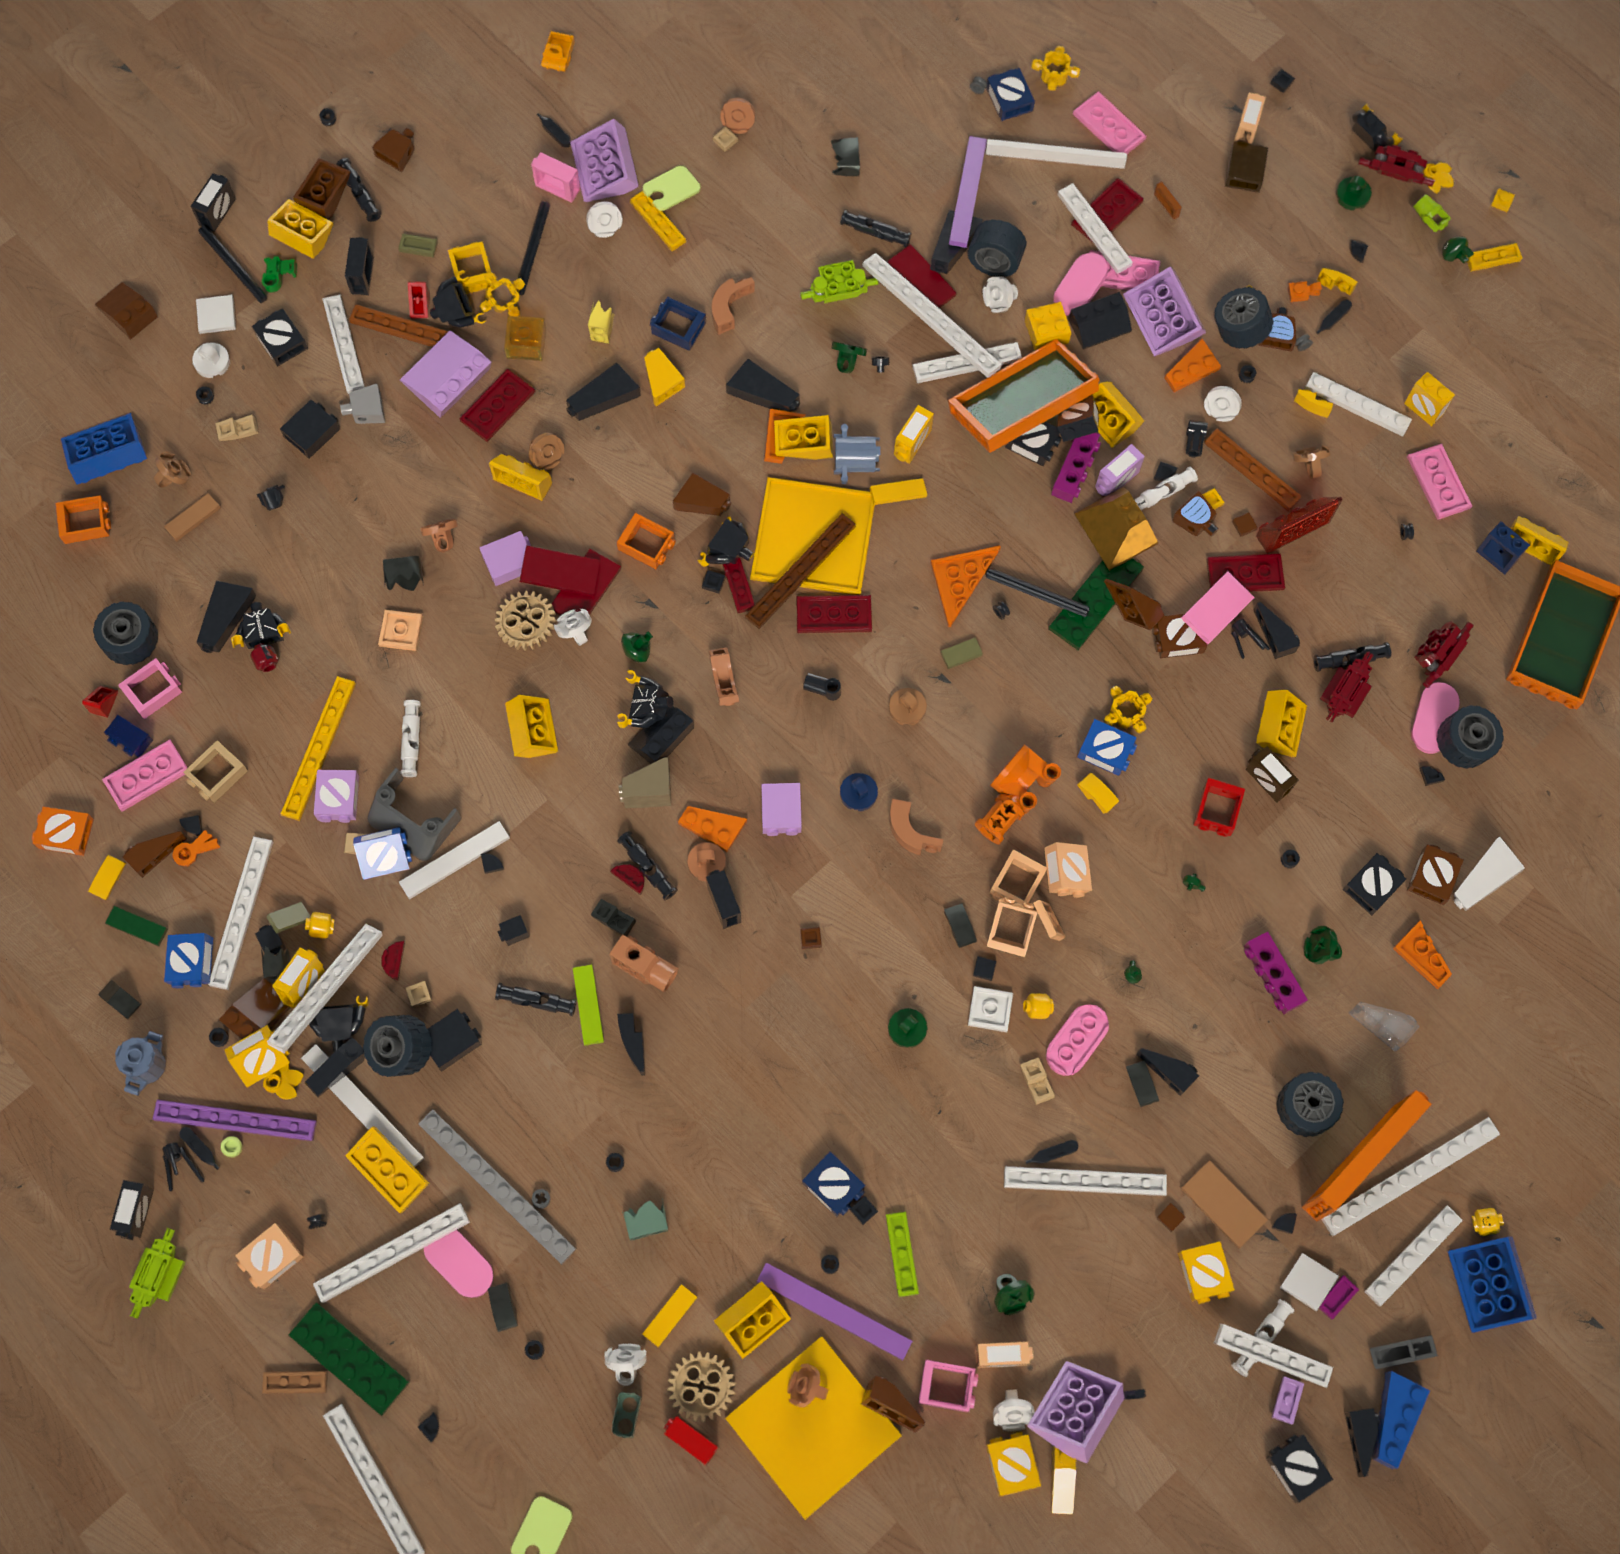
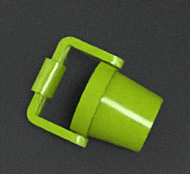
M1427 194L1413 206L1422 218V221L1434 232L1443 230L1451 219L1442 209L1443 207ZM1436 214L1443 219L1438 225L1432 220Z

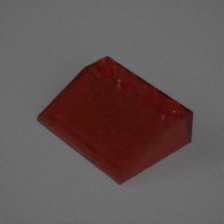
M1341 497L1313 499L1302 508L1297 507L1286 516L1280 515L1270 524L1268 522L1264 523L1259 527L1256 537L1266 553L1269 554L1329 524L1343 499Z

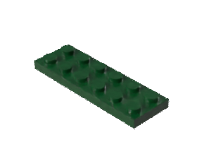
M1132 558L1109 571L1102 560L1071 599L1090 607L1087 617L1063 609L1049 626L1048 630L1079 651L1115 606V602L1104 580L1109 579L1130 587L1142 572L1144 566Z
M317 1302L288 1334L289 1337L380 1416L385 1414L410 1383Z

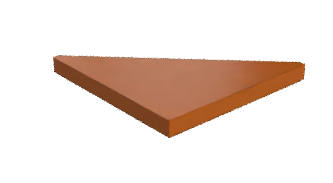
M1000 545L931 560L948 627L952 626L1001 549Z

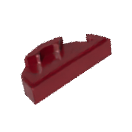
M631 864L617 865L610 870L611 874L639 895L642 894L645 881L642 872L637 867Z
M398 941L384 950L381 957V965L384 972L394 980H399L405 947L404 941Z

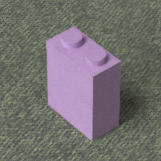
M521 531L479 547L495 586L521 575L526 545L531 546L528 537H523Z
M800 783L762 784L763 834L777 836L778 833H786V835L794 836L801 833Z

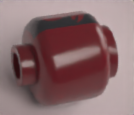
M257 644L250 654L255 668L263 672L274 670L279 661L273 646L269 644Z

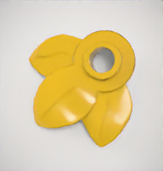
M1439 162L1434 165L1430 163L1427 164L1426 169H1423L1422 173L1426 178L1435 180L1433 187L1428 186L1434 193L1437 194L1441 187L1451 188L1454 186L1453 178L1449 174L1452 168L1448 164Z
M289 1064L265 1077L263 1086L267 1092L276 1093L281 1099H293L297 1097L294 1087L302 1081L304 1075L297 1070H289ZM276 1080L277 1085L272 1087L271 1082Z

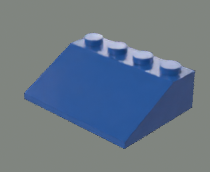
M131 413L61 438L68 469L77 485L87 483L91 479L105 476L115 470H122L126 466L140 463L147 459Z
M1504 1237L1448 1251L1471 1333L1537 1319L1513 1237Z

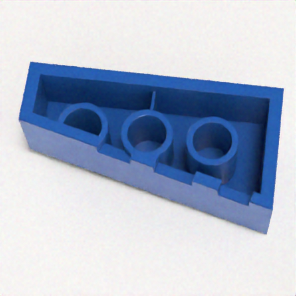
M1393 1371L1385 1372L1384 1377L1385 1384L1384 1390H1382V1404L1379 1412L1380 1424L1378 1425V1434L1372 1459L1390 1469H1398L1430 1390Z

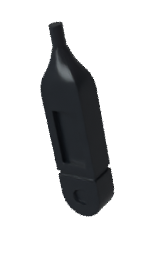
M538 113L537 116L541 120L543 129L563 148L570 147V137L551 118L543 117Z
M1347 299L1343 300L1323 319L1320 329L1316 333L1319 334L1321 331L1331 329L1350 311L1352 302Z
M183 1127L179 1132L180 1138L200 1160L214 1166L218 1170L220 1167L215 1162L213 1152L193 1130Z
M1069 1140L1040 1150L1025 1162L1026 1164L1047 1163L1075 1153L1079 1146L1075 1140Z

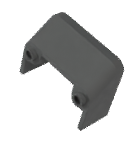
M395 768L377 790L368 814V822L378 832L400 827L401 833L405 832L406 851L410 850L411 855L417 859L427 861L435 854L457 826L461 817L458 810L454 808L443 823L435 818H430L424 821L421 826H418L391 807L396 798L394 791L403 781L399 769Z

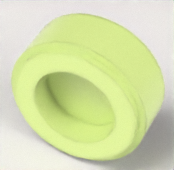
M234 1136L225 1138L221 1143L222 1153L231 1158L238 1156L243 1148L242 1142Z

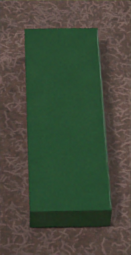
M113 906L105 922L110 927L158 947L168 931L164 926L116 906Z

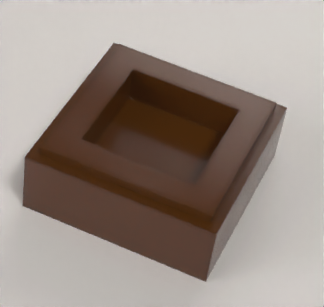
M1250 512L1232 520L1240 537L1258 529Z
M820 927L800 929L802 949L822 948Z
M1170 1203L1157 1216V1219L1172 1232L1185 1219V1216Z

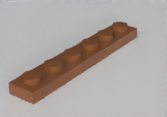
M356 304L349 318L352 324L430 347H434L448 333L445 330Z
M1216 429L1205 440V445L1287 511H1290L1301 499L1302 496L1219 429Z

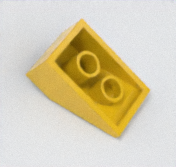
M829 415L774 421L776 456L804 459L833 458L832 424Z

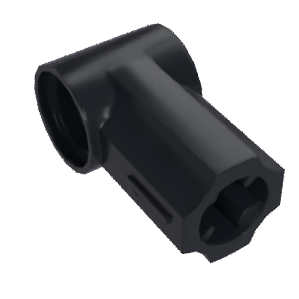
M1189 420L1185 453L1189 457H1201L1208 423Z
M810 673L806 675L803 690L823 695L831 701L840 698L841 684L838 679H827ZM830 687L837 688V690L834 692H831L828 689Z

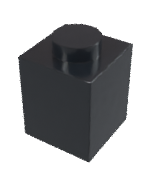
M521 915L499 924L501 929L497 931L502 942L506 941L508 946L530 937Z
M265 925L255 933L264 952L265 947H268L270 953L274 955L278 954L280 949L286 950L279 933H276L271 925Z

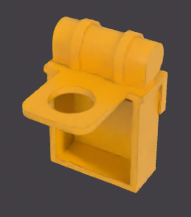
M551 31L545 45L541 66L546 69L565 72L571 60V53L575 43L574 36Z

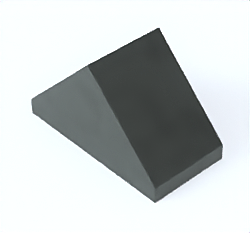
M113 980L98 994L126 1019H129L142 1005Z

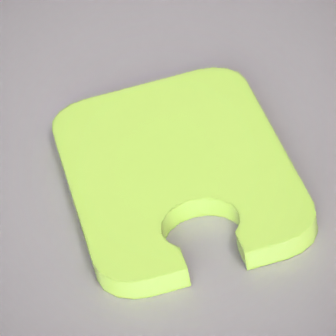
M677 166L643 185V193L647 197L656 191L663 193L664 197L656 199L652 204L658 210L664 211L697 194L700 191V184L686 167Z
M537 1497L533 1501L512 1545L511 1554H525L527 1547L530 1545H536L540 1550V1554H556L572 1520L571 1511L545 1497Z

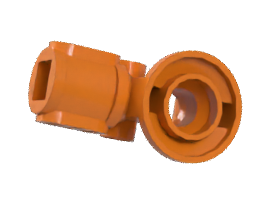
M1024 744L990 784L999 795L995 798L996 803L987 814L975 822V827L991 842L998 845L1001 844L1004 840V834L1014 822L1021 820L1037 804L1036 796L1026 790L1035 780H1037L1041 787H1049L1060 777V767L1055 763L1048 764Z

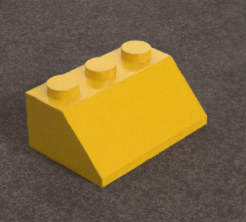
M290 199L267 220L269 236L312 259L324 248L333 227V222Z
M1101 382L1099 384V391L1092 394L1099 409V433L1112 448L1131 436L1145 422L1112 382Z
M500 454L489 463L493 480L543 501L552 485L551 475L547 471L535 469L527 462L521 463L511 455L505 456Z
M1518 516L1510 527L1511 530L1530 544L1525 551L1526 553L1549 565H1552L1555 560H1559L1567 550L1568 541L1559 535L1547 531L1542 526L1533 524L1527 518Z
M1288 690L1268 691L1256 743L1262 748L1268 746L1274 753L1296 757L1307 705Z
M518 695L505 703L514 756L532 758L558 752L549 699Z
M761 1281L717 1317L714 1323L741 1358L744 1359L791 1320V1318L774 1294Z

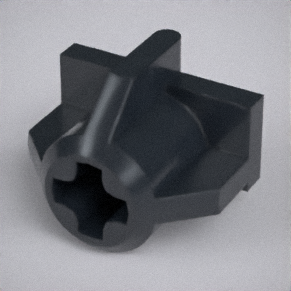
M284 484L281 486L275 485L256 495L260 499L261 504L270 511L282 506L283 495L281 489H284L285 486Z

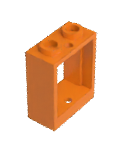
M101 495L56 503L59 537L64 544L109 536V529H111L110 519L107 518L109 506ZM99 509L101 527L71 532L70 513Z
M635 513L618 539L617 548L619 551L657 570L658 566L663 565L665 562L666 553L668 550L673 549L676 540L674 532ZM640 527L666 540L655 559L629 546Z

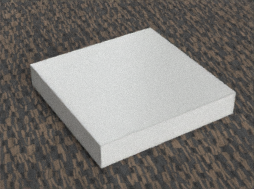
M232 295L196 299L198 331L200 334L236 330L234 298Z
M974 986L968 1026L1007 1032L1013 993Z
M1302 1253L1282 1284L1281 1289L1317 1311L1338 1279V1275Z

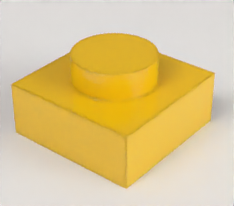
M1498 188L1491 206L1508 212L1515 195Z

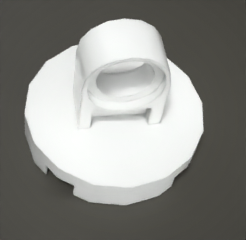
M603 201L596 203L590 208L586 221L590 231L598 237L606 238L614 235L618 228L620 229L622 215L616 205Z
M1002 276L989 278L987 286L983 288L985 305L989 306L994 313L1007 311L1012 301L1018 296L1016 286L1010 284Z
M217 343L202 344L194 352L192 358L196 371L207 378H213V376L218 374L221 376L228 370L230 365L228 352L222 345Z
M1218 386L1209 391L1204 401V406L1209 416L1212 415L1217 421L1227 422L1233 420L1239 413L1241 399L1234 389L1227 386Z
M573 609L557 619L558 624H554V628L559 637H573L579 646L588 641L584 631L591 625L592 620L587 610L581 609V611L576 612Z
M635 1344L618 1345L619 1349L612 1351L611 1347L605 1352V1365L607 1368L616 1371L617 1381L624 1386L633 1383L637 1369L643 1367L646 1363L645 1349L642 1351L640 1346ZM628 1371L632 1377L626 1379L621 1375V1372Z
M1006 1390V1400L999 1403L993 1410L994 1423L996 1426H1002V1430L1005 1431L1023 1430L1035 1413L1034 1407L1030 1402L1018 1399L1017 1390Z

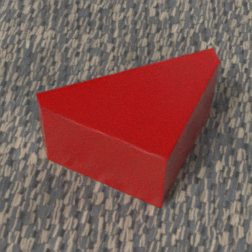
M407 282L410 318H428L430 294L426 282Z
M100 685L82 700V704L90 713L108 718L118 690Z

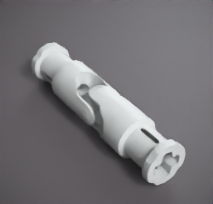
M1188 467L1183 473L1171 476L1159 483L1156 489H1148L1134 500L1140 510L1146 507L1150 508L1161 499H1165L1184 489L1185 485L1190 482H1196L1198 480L1197 474L1192 467ZM1165 483H1168V484L1170 485V487H1171V491H1170V492H1169V488L1164 485Z
M405 700L401 744L402 770L400 773L403 777H416L420 729L418 711L421 703L417 700Z
M1279 1299L1275 1310L1267 1315L1254 1336L1271 1343L1283 1328L1284 1321L1288 1315L1295 1310L1288 1303ZM1264 1327H1269L1273 1330L1274 1334L1270 1338L1265 1331L1260 1330ZM1241 1355L1236 1363L1233 1362L1231 1366L1238 1373L1247 1377L1251 1366L1258 1361Z

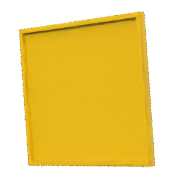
M768 477L750 580L776 583L843 513L856 523V527L800 587L861 595L875 507L871 493L869 491Z
M822 1336L725 1418L804 1520L902 1436L888 1418L861 1405L865 1389ZM802 1364H809L818 1369L820 1374L819 1386L828 1389L825 1400L815 1397L809 1405L798 1407L789 1402L791 1394L787 1393L788 1384L794 1371L799 1372L802 1369L800 1367Z

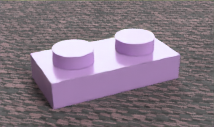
M1285 1376L1282 1377L1272 1418L1291 1425L1293 1424L1304 1383Z

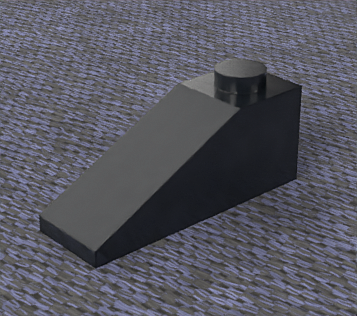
M1261 602L1257 603L1253 611L1274 658L1278 659L1296 653L1300 646L1298 635L1294 634L1293 629Z
M352 1037L339 1047L304 1084L317 1097L321 1096L364 1062L365 1053L363 1047Z
M1141 1048L1136 1054L1142 1061L1145 1060V1063L1180 1096L1199 1077L1197 1069L1184 1061Z
M1374 1408L1344 1413L1358 1477L1368 1476L1380 1420Z

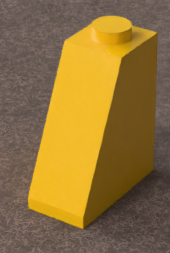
M660 348L646 354L644 357L645 368L653 402L657 407L685 388V379Z

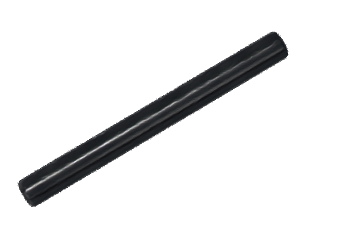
M541 201L518 276V279L521 278L525 283V286L520 291L517 290L519 295H524L550 209L548 202Z
M205 225L198 229L199 234L259 303L268 299L267 295Z
M988 568L986 572V578L1081 616L1087 617L1089 614V606L993 568Z

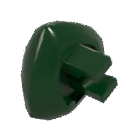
M1458 236L1446 241L1442 249L1443 259L1452 262L1459 258L1463 264L1468 262V258L1474 255L1468 247V239Z
M648 631L644 635L632 632L623 634L621 644L625 655L635 662H646L650 655V640L653 638L651 633Z

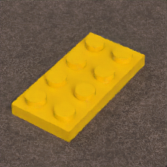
M372 1126L345 1155L399 1213H403L430 1184L375 1126Z

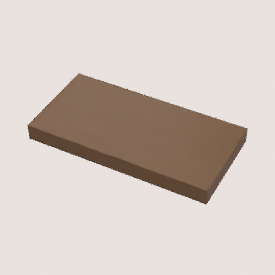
M1210 1160L1181 1188L1238 1249L1268 1221Z

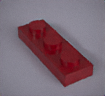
M739 558L736 564H722L737 614L750 611L755 606L741 559Z

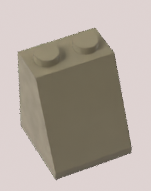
M662 758L622 778V785H619L620 801L624 802L625 809L671 806L668 758Z

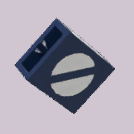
M1020 68L1010 69L1004 73L994 74L987 78L986 89L1001 121L1033 112L1035 100Z
M831 1151L802 1180V1184L836 1217L840 1214L844 1216L851 1208L849 1204L854 1199L858 1201L865 1194L863 1190L865 1184Z

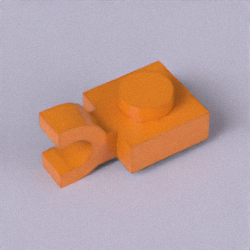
M1307 281L1289 283L1290 302L1308 301L1310 295L1319 296V290L1322 289L1321 282L1313 283L1310 286H1307Z

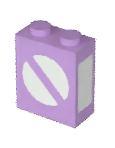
M1132 444L1100 470L1095 486L1098 493L1102 496H1107L1123 487L1139 473L1145 456Z
M317 770L314 815L320 822L338 820L343 823L356 820L359 775L356 770Z

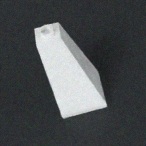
M1501 837L1495 840L1453 895L1455 897L1453 901L1459 909L1463 908L1467 911L1524 870L1525 867Z

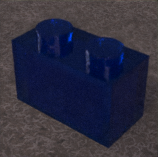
M119 715L115 717L104 731V734L108 737L107 741L114 747L121 746L123 748L122 751L130 757L133 755L138 758L141 757L153 741L149 734Z

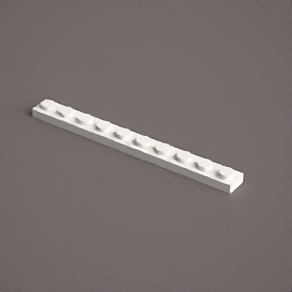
M877 253L863 262V267L987 378L1001 369L1002 364Z
M1488 1117L1321 1220L1330 1234L1334 1236L1499 1136L1500 1133Z

